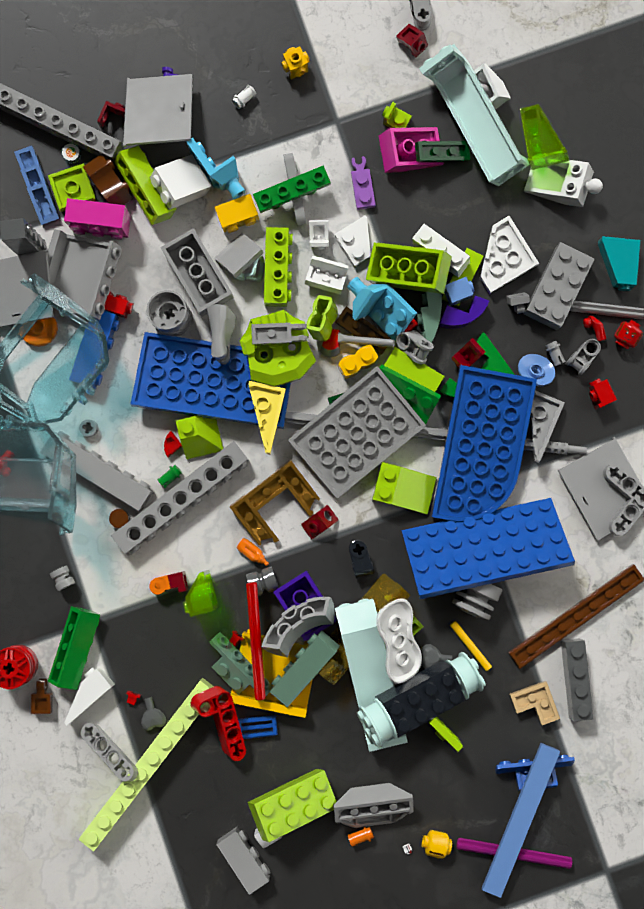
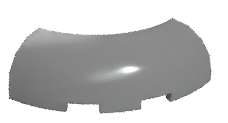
M315 597L307 599V602L288 608L281 614L282 617L275 625H271L261 647L272 654L288 657L293 644L306 631L316 626L334 623L335 609L332 598Z

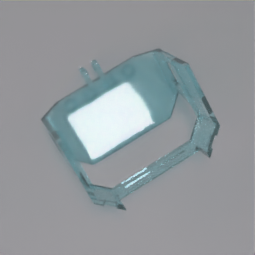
M34 273L30 275L28 281L23 279L20 283L38 294V296L0 343V372L5 360L49 305L59 310L62 317L66 315L80 324L75 333L36 380L27 403L0 383V392L25 409L28 416L3 402L1 393L0 407L32 426L62 421L65 416L71 413L77 401L86 405L88 400L84 394L85 392L89 395L95 394V389L92 386L96 382L97 376L108 367L109 355L106 336L99 321L58 288ZM71 308H73L75 311H77L80 315H82L84 318H86L89 322H86V321L83 320L82 318H80V317H78L77 315H75V314L72 312Z

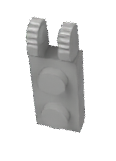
M271 323L251 325L252 345L307 341V336L304 335L291 336V330L307 329L306 324Z

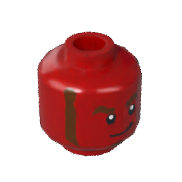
M630 320L629 323L623 321L614 334L615 342L626 349L636 347L643 336L642 330L639 329L641 325L633 320Z

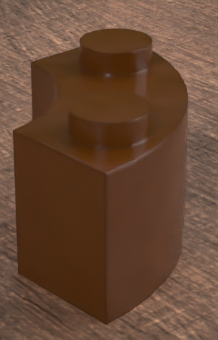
M101 154L83 166L108 203L125 205L133 200L129 194L131 191L130 187L125 181L122 183L113 171L115 166L110 159L105 160Z

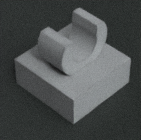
M525 292L506 296L507 303L514 306V311L517 314L525 312L524 303H530L529 295Z

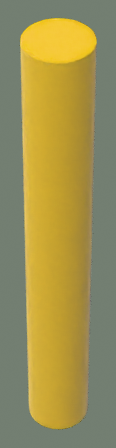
M456 621L452 622L450 627L485 671H488L492 667L460 625Z

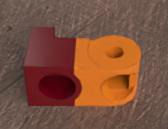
M185 571L154 578L149 584L150 591L156 595L177 587L179 592L189 590Z

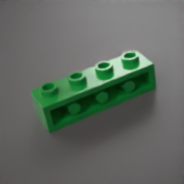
M71 606L48 678L49 683L58 688L78 689L89 650L93 643L94 634L99 624L100 614L88 609Z

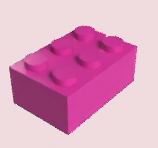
M67 198L64 221L73 233L78 235L92 233L96 237L109 235L111 238L121 240L122 237L128 238L131 215L125 205Z

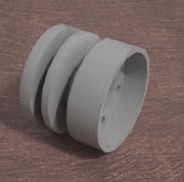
M164 290L157 292L149 300L146 310L147 316L160 334L176 337L188 330L191 325L192 315L190 308L180 294Z
M492 584L469 588L466 593L457 591L456 594L462 596L463 600L461 602L453 598L452 603L459 607L460 610L476 618L489 620L491 615L484 613V608L493 611L494 608L487 602L488 600L498 601L503 590Z

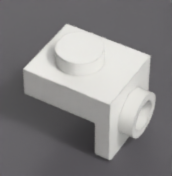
M309 220L310 247L322 250L329 246L328 220Z

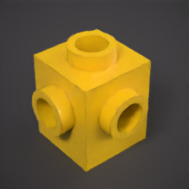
M299 46L286 50L283 53V62L281 64L285 73L288 72L290 78L293 79L308 72L310 60L306 51L303 52Z

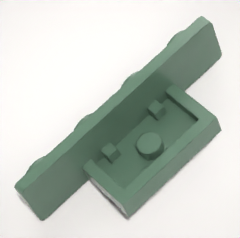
M219 632L210 641V644L222 657L212 668L239 695L249 685L254 688L252 664L230 643L227 637ZM264 678L265 695L267 696L273 686Z

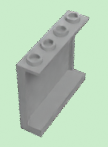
M54 229L48 248L49 252H47L53 309L100 320L105 309L104 305L107 296L110 293L112 278L115 276V268L121 256L122 247L111 240L110 243L68 235L61 230Z

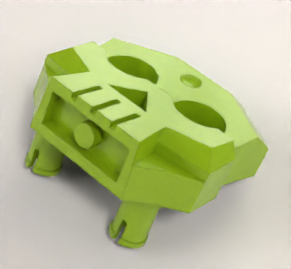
M285 310L250 319L246 332L239 340L243 354L249 360L251 381L277 387L300 380L316 363V359L307 341L252 345V324H305V321L293 317ZM307 329L291 330V336L304 335L307 336V339L309 338ZM294 344L296 348L291 351L288 349V346ZM266 352L268 354L267 358H261V353Z

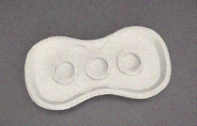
M397 599L388 603L380 609L376 618L378 632L386 646V672L390 680L395 684L404 683L411 679L419 671L422 662V653L412 632L413 610L410 603L405 599Z

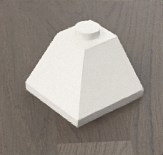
M483 63L474 70L495 109L510 99L503 81L487 64Z

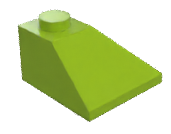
M193 416L176 420L179 438L186 459L209 455L223 450L217 419Z

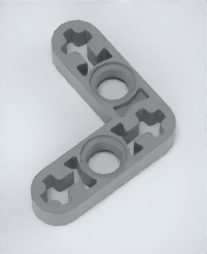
M612 464L604 468L603 476L612 486L627 497L628 501L611 520L609 531L615 536H622L629 531L644 512V501L640 502V496L637 494L631 495L634 492L639 495L644 494V486L619 465ZM615 469L616 476L610 477L611 472L609 470ZM625 480L630 481L632 484L630 491H626L623 488ZM628 507L633 508L635 511V515L632 518L626 515ZM623 520L629 522H623V524L621 525L622 531H616L617 527L615 524H620Z

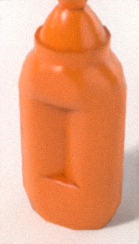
M245 538L239 542L236 548L250 561L264 564L265 566L269 565L263 552L256 545Z

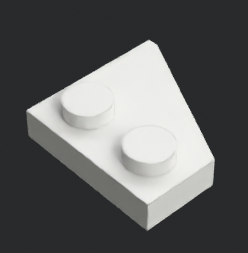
M366 215L335 234L337 241L354 267L371 257Z

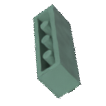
M323 631L318 635L314 633L307 641L309 646L306 649L302 647L295 655L296 661L294 663L290 661L283 669L285 673L282 677L278 675L271 683L273 688L270 693L286 707L294 701L339 648V645Z

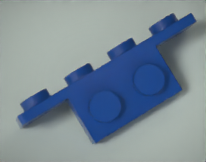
M568 755L558 756L546 788L558 786L555 767L572 766L575 762L574 757H569ZM522 759L518 763L503 761L496 765L495 772L496 774L515 772L518 791H521L533 761H530V759Z

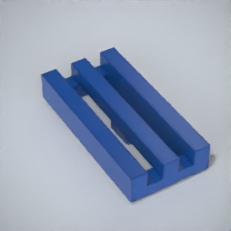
M276 715L238 719L241 732L243 730L273 727V731L242 734L243 739L278 735ZM272 720V723L247 726H242L241 724Z

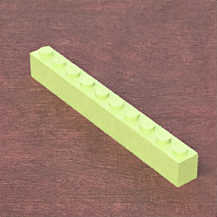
M204 678L199 681L135 766L138 769L136 779L131 782L123 781L80 836L79 841L93 852L199 715L190 706L193 696L214 687Z

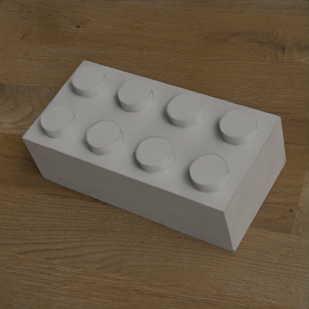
M194 228L160 247L201 317L208 314L207 308L211 305H223L234 298Z
M560 242L556 246L523 314L555 330L561 328L592 266L594 258Z

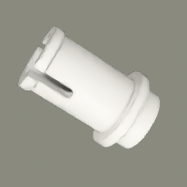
M247 85L242 92L234 95L232 102L238 109L244 108L245 104L256 95V91L252 86Z

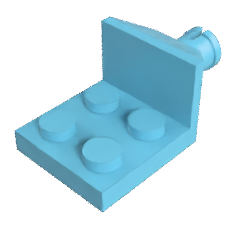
M193 137L191 141H186L190 154L194 156L214 188L223 191L228 190L233 199H237L245 193V189L239 183L238 167L234 156L216 167L211 157L207 158L205 149L200 142L196 143Z
M355 277L347 285V288L356 296L353 301V319L358 320L369 315L392 340L396 341L398 334L405 331L417 314L389 284L366 286L358 277Z

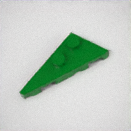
M381 364L379 369L426 424L441 395Z

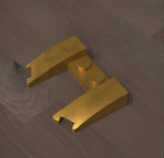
M291 460L230 505L231 510L258 545H261V540L273 538V543L279 541L258 510L286 488L291 491L309 516L313 514L310 508L314 500H320L319 496Z

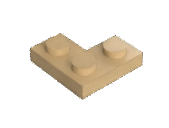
M546 681L509 694L516 713L535 707L541 725L560 719Z

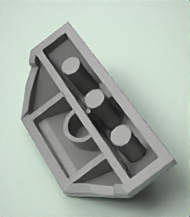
M391 783L350 788L334 804L335 822L354 828L394 823L407 814L414 812L412 794Z

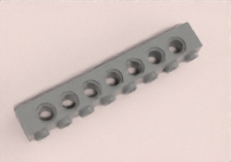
M0 83L1 110L96 156L102 154L105 160L110 159L115 164L114 161L119 151L124 149L120 140Z
M233 441L118 529L111 537L124 554L129 552L131 555L141 548L139 545L142 542L146 541L148 543L156 537L155 532L159 529L163 531L171 525L170 521L175 517L179 519L186 514V508L190 505L195 507L202 501L201 497L207 493L209 496L217 490L216 485L220 482L224 484L232 478L231 474L236 470L240 472L247 467L246 462L249 459ZM225 459L232 460L233 465L230 469L223 468L222 463ZM211 470L217 472V478L214 481H209L207 478V474ZM195 482H200L202 485V489L198 493L192 490V485ZM180 494H185L187 500L184 504L180 505L177 502V497ZM166 505L171 508L169 516L162 514V508ZM153 517L156 521L153 528H149L146 524L147 519ZM134 529L140 531V537L137 540H134L131 536Z

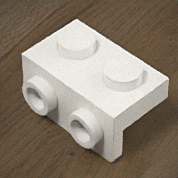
M312 256L305 285L341 295L349 266L322 257Z

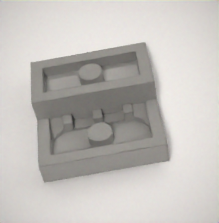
M241 233L215 257V260L226 271L228 270L237 278L264 252L249 237Z

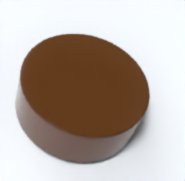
M123 509L112 511L109 516L110 524L115 528H121L129 522L128 513Z

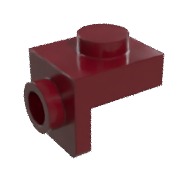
M472 338L451 359L459 368L460 365L470 367L485 353V350Z

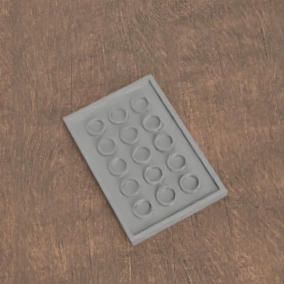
M376 366L290 437L288 441L338 499L421 431L426 424L379 367Z

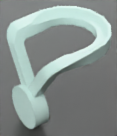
M263 256L254 261L252 273H241L235 279L242 281L249 279L260 282L265 269ZM259 260L260 270L258 277L256 278L253 276L256 273L257 262Z

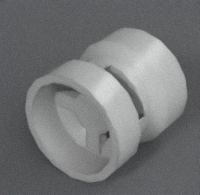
M67 565L50 573L51 578L56 582L55 587L57 591L63 590L75 583L73 577L69 575Z

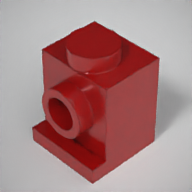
M110 291L104 305V311L127 319L128 314L132 313L134 304L130 303L125 296L116 294L115 297Z
M599 378L589 383L591 386L589 387V396L597 404L594 406L595 410L617 400L607 379L601 382Z

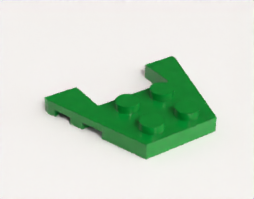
M483 332L476 341L485 350L483 355L488 358L481 369L515 375ZM449 378L439 393L454 397L457 383Z

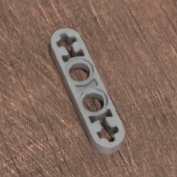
M293 153L284 154L287 178L291 179L297 176ZM302 197L292 200L297 226L306 225Z
M86 723L81 729V736L121 781H134L138 775V769L99 725ZM90 728L93 729V730H92V733H93L95 736H99V737L95 738L94 736H90V735H89V734H90L89 729H90ZM102 740L107 742V747L104 751H101L99 748ZM117 753L119 761L114 765L111 758L113 754ZM123 766L125 769H130V776H125L127 772L120 767Z

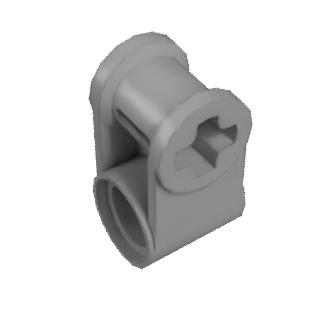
M409 0L415 27L420 31L427 30L431 24L432 15L430 0Z
M416 330L402 332L398 334L396 339L398 347L418 364H425L429 351H432L434 348L433 344Z
M595 339L585 341L565 364L572 366L581 376L600 352V343ZM587 344L594 346L593 353H589L586 350Z

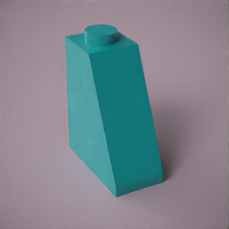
M602 236L598 240V247L612 286L619 288L618 290L630 291V289L637 285L640 240Z

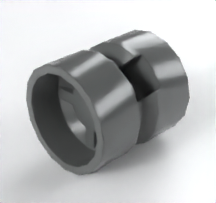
M272 566L262 569L261 573L255 571L246 574L248 583H257L258 597L264 595L265 591L271 593L279 588Z

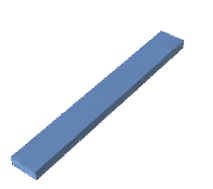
M540 743L482 885L483 891L501 898L560 754L558 749Z

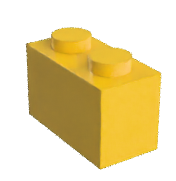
M251 194L215 206L223 232L228 231V233L237 231L238 227L243 225L251 226L259 220Z

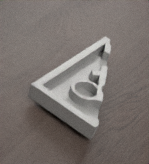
M535 391L530 414L534 462L537 463L540 462L565 403L538 391Z

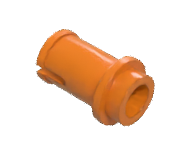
M366 826L360 831L348 834L352 847L365 841L371 842V839L374 838L371 828H366Z

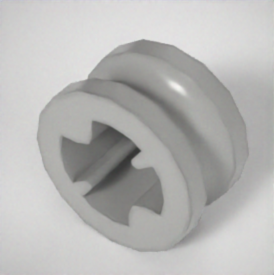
M84 420L81 422L79 430L82 435L92 437L98 432V424L93 420ZM88 423H91L93 431H89L90 433L88 434L87 430L84 429L85 425L88 426Z

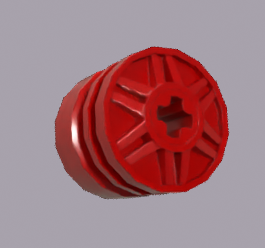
M13 645L0 650L1 688L15 689L28 683L35 676L38 670V659L29 647ZM12 664V668H15L14 671H11L8 665Z

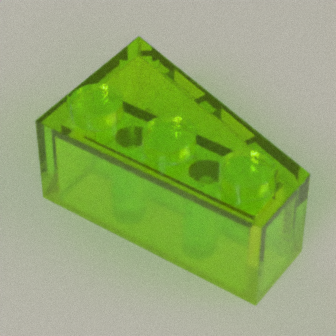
M536 104L521 108L520 113L531 169H539L569 161L567 150L562 145L540 105Z

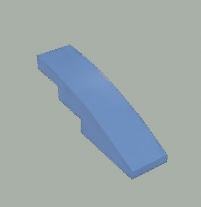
M29 146L15 151L14 153L21 168L20 171L26 183L27 191L41 225L60 219L34 147Z

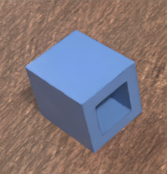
M467 277L447 284L444 293L449 305L453 306L472 298L475 290L472 282L468 281Z

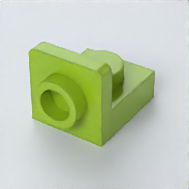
M392 102L390 107L386 106L382 114L384 117L383 124L390 128H406L412 118L410 114L396 108V103Z

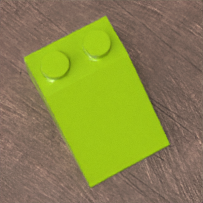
M382 462L372 500L428 514L437 477Z

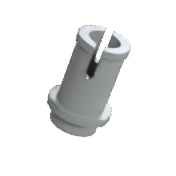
M557 341L547 344V349H545L549 352L554 366L566 362L559 348L560 343L557 344Z

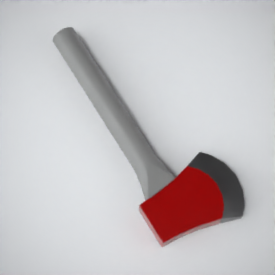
M332 329L330 337L326 342L323 341L319 351L324 356L330 358L341 354L340 344L342 343L394 347L395 340L347 336L341 334L338 329Z

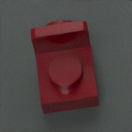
M408 24L396 35L398 42L409 48L412 56L415 58L428 47L425 34L411 24Z

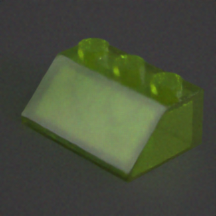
M209 570L198 574L185 597L186 601L183 602L186 613L190 614V617L214 611L219 607Z

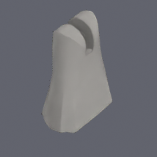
M215 304L207 308L212 332L211 355L220 364H227L230 359V342L236 315L227 305Z

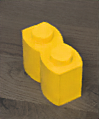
M366 345L360 348L355 355L344 357L339 362L338 368L344 379L352 378L361 369L373 366L378 359V355L372 345Z

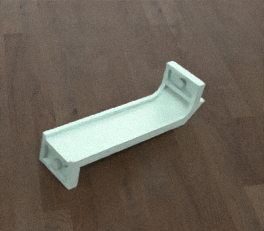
M455 44L443 47L437 55L424 62V65L419 68L421 73L432 80L439 89L489 182L500 186L530 165L527 158L520 155L471 65Z
M361 599L357 603H345L335 608L358 707L362 706L363 708L373 704L374 699H376L375 696L394 687L385 668L386 649L384 640L376 626L377 611L373 599ZM406 734L399 738H390L382 743L383 746L379 747L375 746L372 739L369 740L366 736L369 752L408 743Z

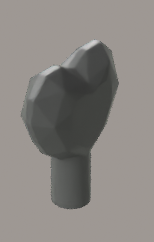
M426 644L422 647L421 653L423 658L421 666L424 669L442 660L452 661V655L441 654L431 644Z
M152 697L145 698L147 710L142 717L141 724L143 729L148 731L152 730L155 726L163 727L167 722L166 716L161 710L154 708Z

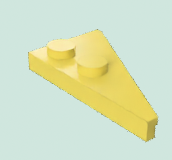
M249 381V389L265 453L271 455L286 389Z

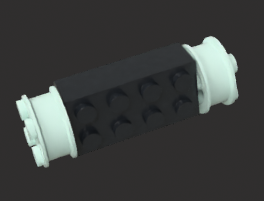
M460 652L456 659L452 661L442 660L414 675L406 682L397 684L375 696L376 699H374L373 704L365 708L359 707V711L356 713L361 723L364 722L366 726L364 732L369 740L372 739L375 746L382 747L384 741L390 738L396 739L466 701L469 698V694L475 691H483L486 683L477 670L479 666L475 659H470L467 654Z

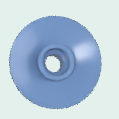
M525 355L518 363L520 376L537 379L536 386L548 385L555 377L553 364L541 355Z

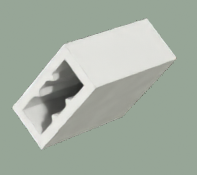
M193 155L156 167L150 176L152 185L157 189L163 203L167 205L169 210L206 196L212 187Z

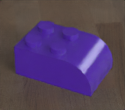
M307 571L273 591L285 611L293 605L297 606L307 602V599L323 597ZM334 615V623H335L336 621H338V619H337V617ZM332 624L316 626L306 631L301 637L304 641H307L314 633L318 634Z

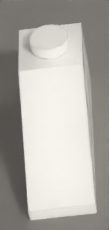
M101 667L96 670L91 668L84 674L86 678L81 682L64 722L66 726L115 685Z

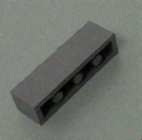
M24 218L0 221L1 240L18 256L46 250L45 239Z
M580 638L561 640L569 718L573 721L593 720L585 640Z

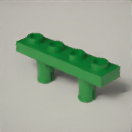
M323 165L253 194L260 213H263L270 209H278L281 205L302 196L312 195L315 191L331 185V182Z

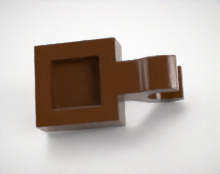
M40 678L36 681L37 693L31 694V714H51L52 693H46L47 678Z

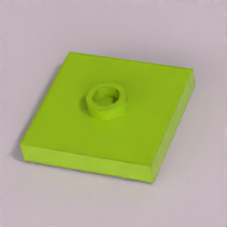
M84 163L48 175L60 212L66 210L67 198L96 201L89 176L83 168L85 166Z
M438 717L429 720V723L437 730L435 732L442 741L446 739L458 752L463 748L459 738Z

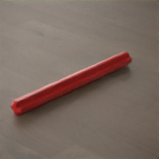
M249 582L246 584L254 696L255 700H264L266 695L258 589L256 582Z

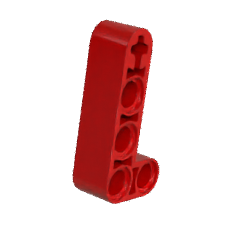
M214 686L193 696L190 706L202 717L213 715L223 752L233 761L242 760L246 754V748L231 694L220 686Z

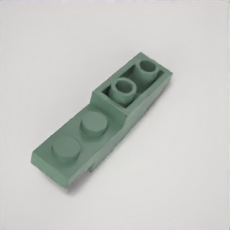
M424 292V294H421L422 304L426 305V307L420 308L417 314L418 325L422 326L420 334L432 343L440 321L442 295Z

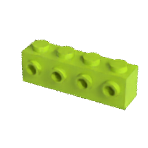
M139 145L119 151L114 162L151 225L171 219L177 209L175 207L169 210L167 205L163 203L157 189L152 185L150 176L154 169L149 164L145 153L142 152Z
M266 227L265 306L287 307L288 301H291V290H288V283H292V271H288V264H292V252H289V245H293V234H289V228Z

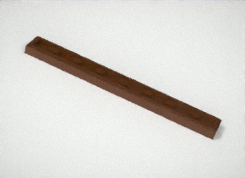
M634 564L630 565L508 653L521 669L644 581V577Z

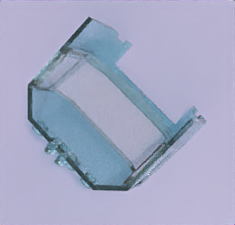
M0 415V510L48 512L47 519L60 526V536L65 535V533H73L77 507L76 454L47 425V422L36 420L34 423H28L24 420H15L13 415H6L4 420L3 416Z

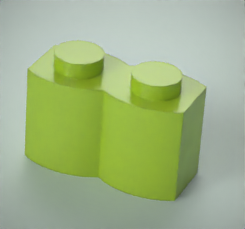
M319 295L313 303V312L309 316L306 325L307 330L315 340L326 342L331 335L332 324L338 315V308L332 297Z

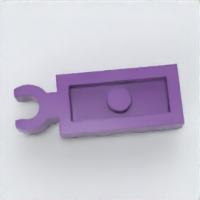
M363 156L362 163L358 165L355 163V158H352L351 164L356 170L351 171L356 209L375 207L370 169H364L366 159Z

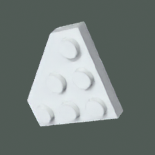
M510 216L494 224L491 229L480 279L489 294L539 264Z

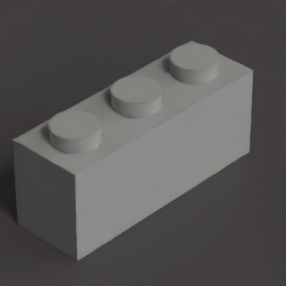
M237 826L219 838L216 845L250 895L269 882L270 870L265 863L262 864L258 857L260 855L257 849L249 845V838L243 829L240 831Z

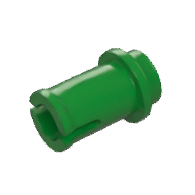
M176 465L170 466V469L157 479L165 489L176 478H181L182 471Z

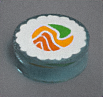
M67 143L62 147L61 155L66 162L76 163L81 158V151L76 144Z

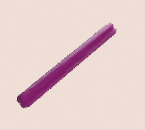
M458 838L456 843L458 850L495 856L499 844ZM522 848L516 859L567 869L572 867L571 857Z

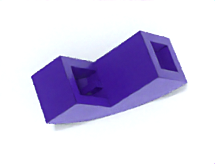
M475 296L468 313L447 305L439 327L456 329L473 323L484 312L489 300Z

